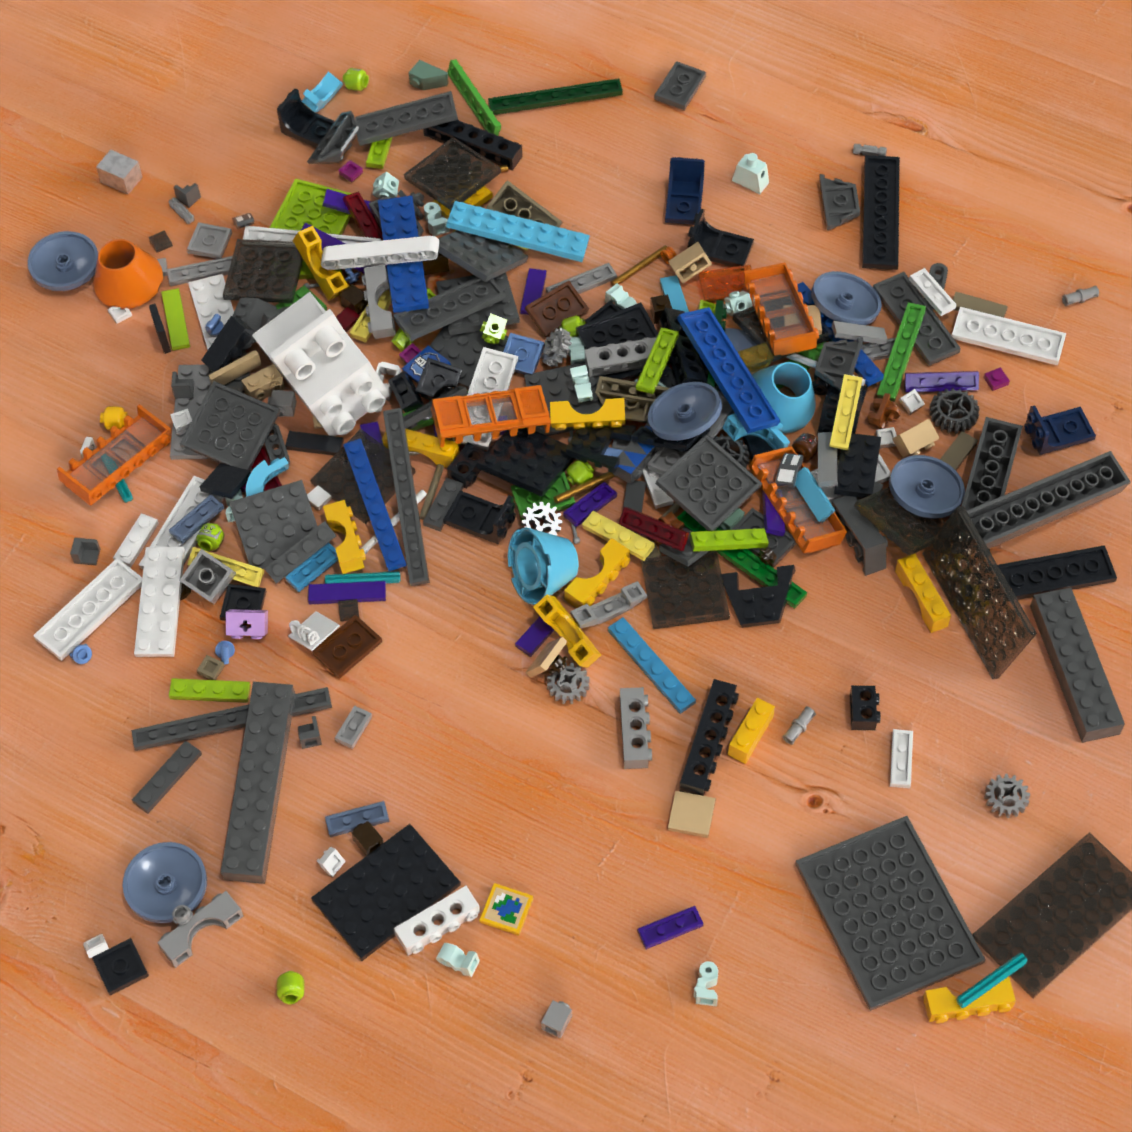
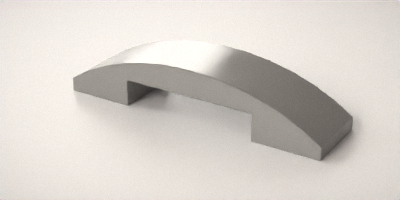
M637 581L621 588V593L592 606L585 604L570 611V614L579 628L595 626L629 611L645 600L647 594Z

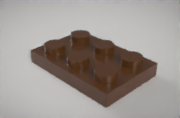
M569 280L525 306L526 312L544 337L550 335L556 328L559 329L562 326L563 319L576 315L581 316L589 310Z
M355 614L316 647L312 653L340 679L380 645L382 638Z

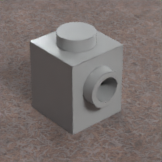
M272 390L271 397H268V404L280 409L281 412L278 417H294L297 402L295 392Z
M552 1000L541 1022V1029L561 1039L572 1018L570 1006L565 1002Z

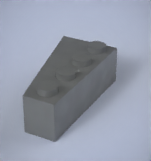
M842 496L832 500V506L835 509L836 515L846 528L847 533L845 536L847 543L850 547L854 546L855 558L858 563L862 562L864 565L862 571L865 576L886 569L887 539L880 534L877 524L871 521L869 513L864 511L861 501L853 496Z

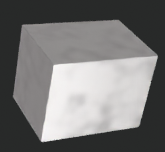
M110 150L96 166L101 183L127 195L143 178L138 161L113 150Z

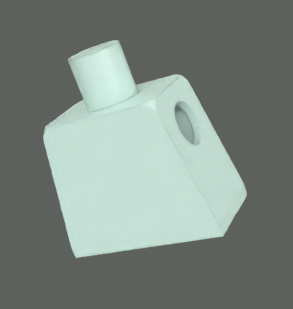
M755 153L745 154L736 166L732 181L761 194L769 184L767 164L759 160Z

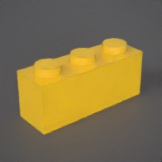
M759 698L755 700L729 744V756L744 764L747 763L774 717V705Z

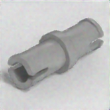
M1097 286L1084 290L1077 289L1076 292L1063 295L1062 302L1065 306L1077 302L1084 303L1088 299L1099 297V289Z
M806 706L799 717L792 721V726L782 737L784 741L793 745L798 736L806 731V726L816 715L813 709Z

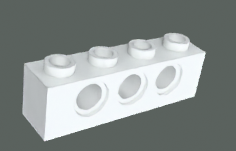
M464 886L395 927V936L408 956L412 953L417 954L427 944L439 941L442 935L447 932H454L464 922L476 919L480 913L479 904L468 887ZM454 909L462 910L459 914L451 913ZM435 920H443V923L440 925L433 924ZM419 930L425 931L422 936L415 935Z

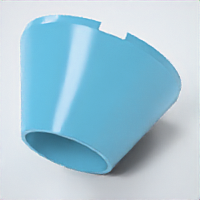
M785 362L763 368L752 375L780 419V423L783 425L781 431L783 434L793 433L804 428L812 419L816 408V398L811 377L804 367L797 363ZM775 384L787 386L794 392L796 397L784 395L777 389Z
M525 527L513 533L508 546V567L512 566L514 578H511L512 583L519 596L528 604H537L547 594L553 595L577 575L579 567L578 555L572 542L566 538Z

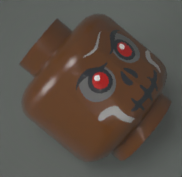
M803 433L794 441L792 447L798 455L804 456L803 461H808L818 452V440L812 434Z

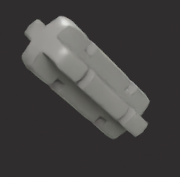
M854 144L853 153L859 155L862 153V155L886 156L887 152L886 147L877 148V146H861V144Z
M173 197L169 200V206L175 209L174 211L187 224L194 222V215L177 198Z

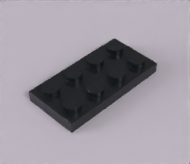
M851 433L848 450L841 449L837 471L838 486H835L834 494L872 499L881 437Z

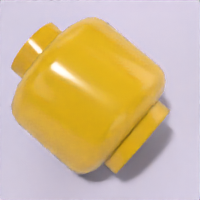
M107 406L104 412L100 414V423H103L107 430H110L113 426L120 430L124 427V418L128 415V412L123 407Z

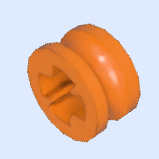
M670 246L660 252L666 264H670L668 261L677 256L674 249Z

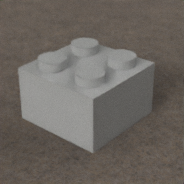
M201 549L179 581L215 605L236 575V572Z

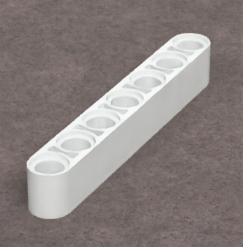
M422 236L327 246L323 249L321 266L327 270L434 260L438 257L440 241L435 236Z

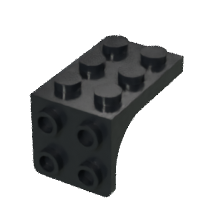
M294 88L277 108L281 133L317 148L335 121L307 108L301 102L299 90Z
M701 208L699 214H695L694 226H691L689 229L688 237L690 239L688 248L699 242L710 261L744 270L754 244V239L712 227L705 219V209Z
M832 385L829 386L823 403L817 435L818 433L833 431L840 391ZM861 386L852 433L854 434L856 433L868 386Z
M460 490L445 515L443 522L446 525L499 544L500 540L506 537L508 526L514 522L516 517L513 496L509 495L503 505H498Z

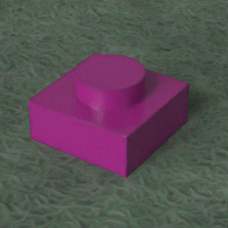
M349 160L338 171L339 175L352 183L363 173V168Z
M411 343L399 356L407 364L421 350Z
M1001 367L984 374V379L992 391L1009 385L1010 380Z

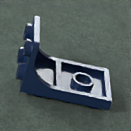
M670 158L665 223L694 225L695 214H699L702 205L705 161L703 159Z
M1034 405L1030 407L1026 423L1024 424L1025 432L1030 435L1034 449H1037L1039 455L1095 440L1096 437L1081 406L1041 417Z

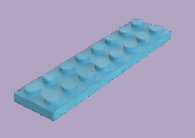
M458 201L454 202L446 225L450 229L583 262L590 235Z

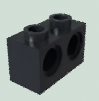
M404 371L388 380L400 407L405 413L424 405L420 395L416 393V387L412 379Z
M468 442L447 468L448 478L463 483L464 488L467 489L471 483L473 484L481 471L477 468V462L486 452Z
M851 685V730H876L877 723H880L881 714L880 711H877L880 696L879 693H876L875 686ZM862 697H865V698H868L869 700H868V701H864V700H862L861 698H862ZM862 715H867V716H869L870 718H869V719H865V718L862 717Z

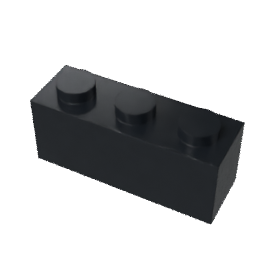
M230 316L201 361L214 372L234 362L241 355L245 345L250 342L255 331L241 319Z

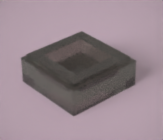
M165 231L149 237V241L157 253L173 246Z
M357 599L338 602L340 621H348L355 614L360 618Z

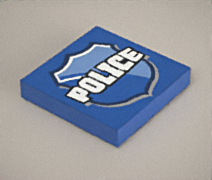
M428 345L401 369L411 379L419 383L427 358L451 365V363Z

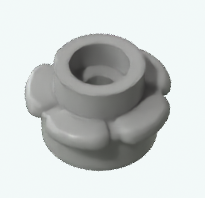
M179 905L172 912L173 922L184 925L190 921L193 912L186 905Z

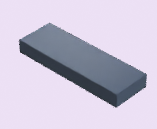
M210 494L171 527L169 533L181 544L185 543L204 524H207L224 509V505Z
M384 801L325 816L330 837L353 832L358 824H364L366 821H369L372 826L390 822Z

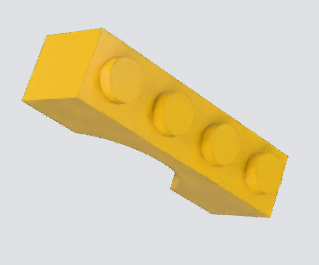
M310 226L298 232L292 241L327 300L329 301L340 296L349 286L340 271L327 270L321 266L322 240L313 226Z
M624 398L605 399L601 409L593 414L578 413L571 407L569 401L550 402L551 427L555 428V430H566V427L582 429L586 426L598 429L606 425H611L613 428L626 425Z
M405 429L409 451L418 452L429 457L436 465L441 464L448 468L460 453L459 445L454 441L445 439L444 447H440L438 437ZM385 432L382 441L384 450L389 452L387 434Z
M345 500L324 505L323 509L328 526L333 532H339L346 536L344 541L335 548L342 574L365 568L363 560H366L363 549H359V546L362 545L360 536L354 533L358 531L355 520L351 521L350 519L353 517L351 506L347 507Z
M611 538L600 550V561L603 565L601 572L591 578L576 577L564 590L565 601L576 608L585 604L592 606L595 598L606 590L607 584L617 578L622 568L627 567L630 562V550Z
M914 553L897 560L895 573L904 587L908 586L915 594L921 609L922 619L930 633L948 627L951 614L916 554Z
M547 594L533 606L544 622L550 625L560 637L567 640L568 652L580 667L588 668L602 656L555 596Z
M1009 977L965 1008H961L957 1004V997L947 987L925 990L923 995L929 1022L935 1021L936 1023H944L951 1018L962 1020L968 1018L969 1015L975 1014L985 1016L992 1011H999V1013L1008 1012L1016 1002Z

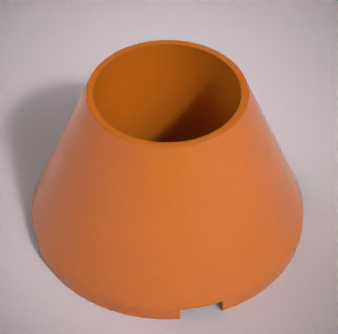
M125 239L112 240L100 249L93 279V288L96 296L103 304L109 307H120V309H131L145 304L159 291L158 287L163 282V270L154 256Z

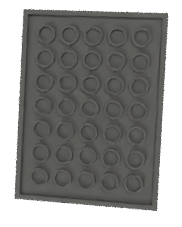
M908 816L796 860L795 864L870 1011L985 962L986 959Z

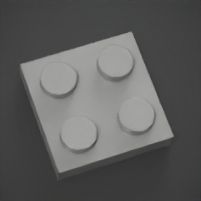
M198 222L187 247V252L189 254L220 259L230 240L232 230Z

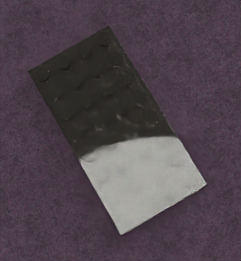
M960 506L955 509L922 554L991 678L998 679L1037 633L964 506Z
M1089 832L973 933L972 936L1000 966L1019 953H1023L1026 956L1027 963L1010 976L1034 999L1132 911V872Z

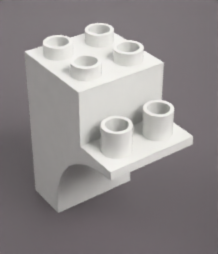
M311 292L307 293L252 335L329 436L336 437L337 435L349 433L355 427L356 421L367 412L374 413L381 409L385 404V399L390 396V393L369 360L344 331L334 313L330 309L325 311Z

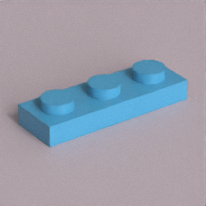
M328 542L285 577L286 581L296 591L300 592L338 561L335 548Z

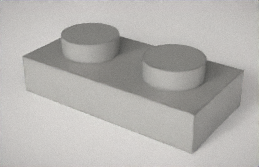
M354 706L335 736V741L353 749L370 722L372 713Z

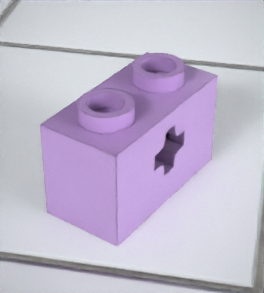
M229 609L226 612V635H231V638L241 639L243 636H251V639H262L263 636L268 634V610ZM245 621H247L248 624H251V626L248 629L246 625H243Z

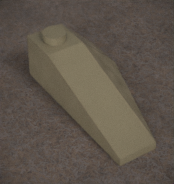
M508 180L486 207L489 210L560 227L563 223Z

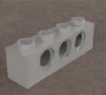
M646 337L637 341L629 340L624 343L585 349L584 359L588 376L595 377L644 368L656 337Z
M644 687L620 688L624 769L648 768L649 761H652V748L648 749L647 743L651 742V731L646 729V724H650L649 712H645V707L648 706V695H644ZM636 708L639 711L633 712L631 709ZM638 726L640 729L634 730L632 727ZM639 744L641 747L635 748L633 745Z

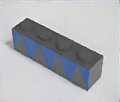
M648 422L644 427L652 431ZM631 441L618 456L620 464L613 474L632 484L635 479L638 480L643 469L646 466L648 467L647 464L661 447Z

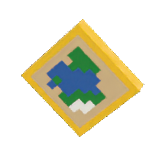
M494 883L480 917V923L519 936L532 904L533 896Z

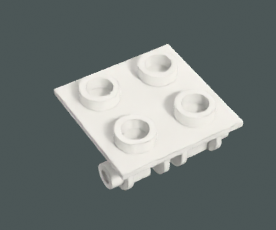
M315 611L302 624L297 620L291 621L289 627L292 633L288 637L313 651L340 625Z

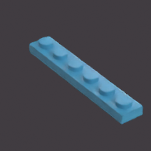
M624 617L608 627V632L680 714L696 703V699Z

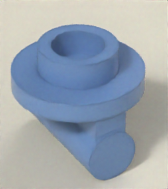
M352 268L345 269V274L348 276L345 278L346 282L353 284L359 280V272L353 274Z
M215 314L205 326L207 333L210 335H218L224 327L219 314Z
M221 641L216 645L215 653L221 658V662L228 664L229 658L235 653V647L229 641Z
M85 643L75 647L69 655L76 663L85 664L91 659L92 651Z

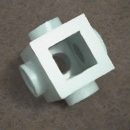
M388 172L383 173L375 179L372 195L378 199L382 197L396 198L399 180Z
M734 291L724 298V308H727V314L730 316L741 318L746 316L747 312L754 310L748 292Z

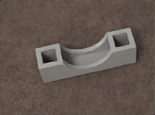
M385 264L365 267V275H362L363 285H366L364 297L365 301H368L366 314L367 317H370V322H368L369 333H373L375 339L395 336V323L391 311L383 310L378 306L380 296L390 288L387 268Z
M225 891L222 894L216 895L208 905L197 909L188 923L184 925L178 924L177 928L172 932L165 933L157 943L176 968L193 955L191 949L192 940L198 931L211 925H218L228 929L244 917L241 908Z

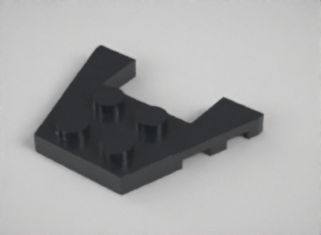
M636 426L577 429L566 448V455L585 463L587 460L595 463L596 467L602 468L604 466L608 468L609 472L615 473L620 464L619 457L604 454L612 439L631 441V435L636 431Z
M641 426L631 435V439L637 443L688 451L710 431V428L695 437L671 441L662 439L653 431Z
M794 565L777 567L778 585L739 590V575L737 572L720 574V578L742 628L781 623L787 602V594L792 585L793 574L796 571Z

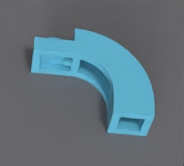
M328 72L313 90H305L303 93L305 97L301 102L314 112H318L336 95L343 86V83Z
M734 413L727 416L723 426L724 431L733 441L743 436L753 435L765 440L773 450L788 447L790 443L781 432L783 429L781 423L774 427L747 433Z
M277 458L269 466L265 460L260 462L253 469L247 480L246 497L263 492L266 483L270 479L288 470L289 463L286 458Z

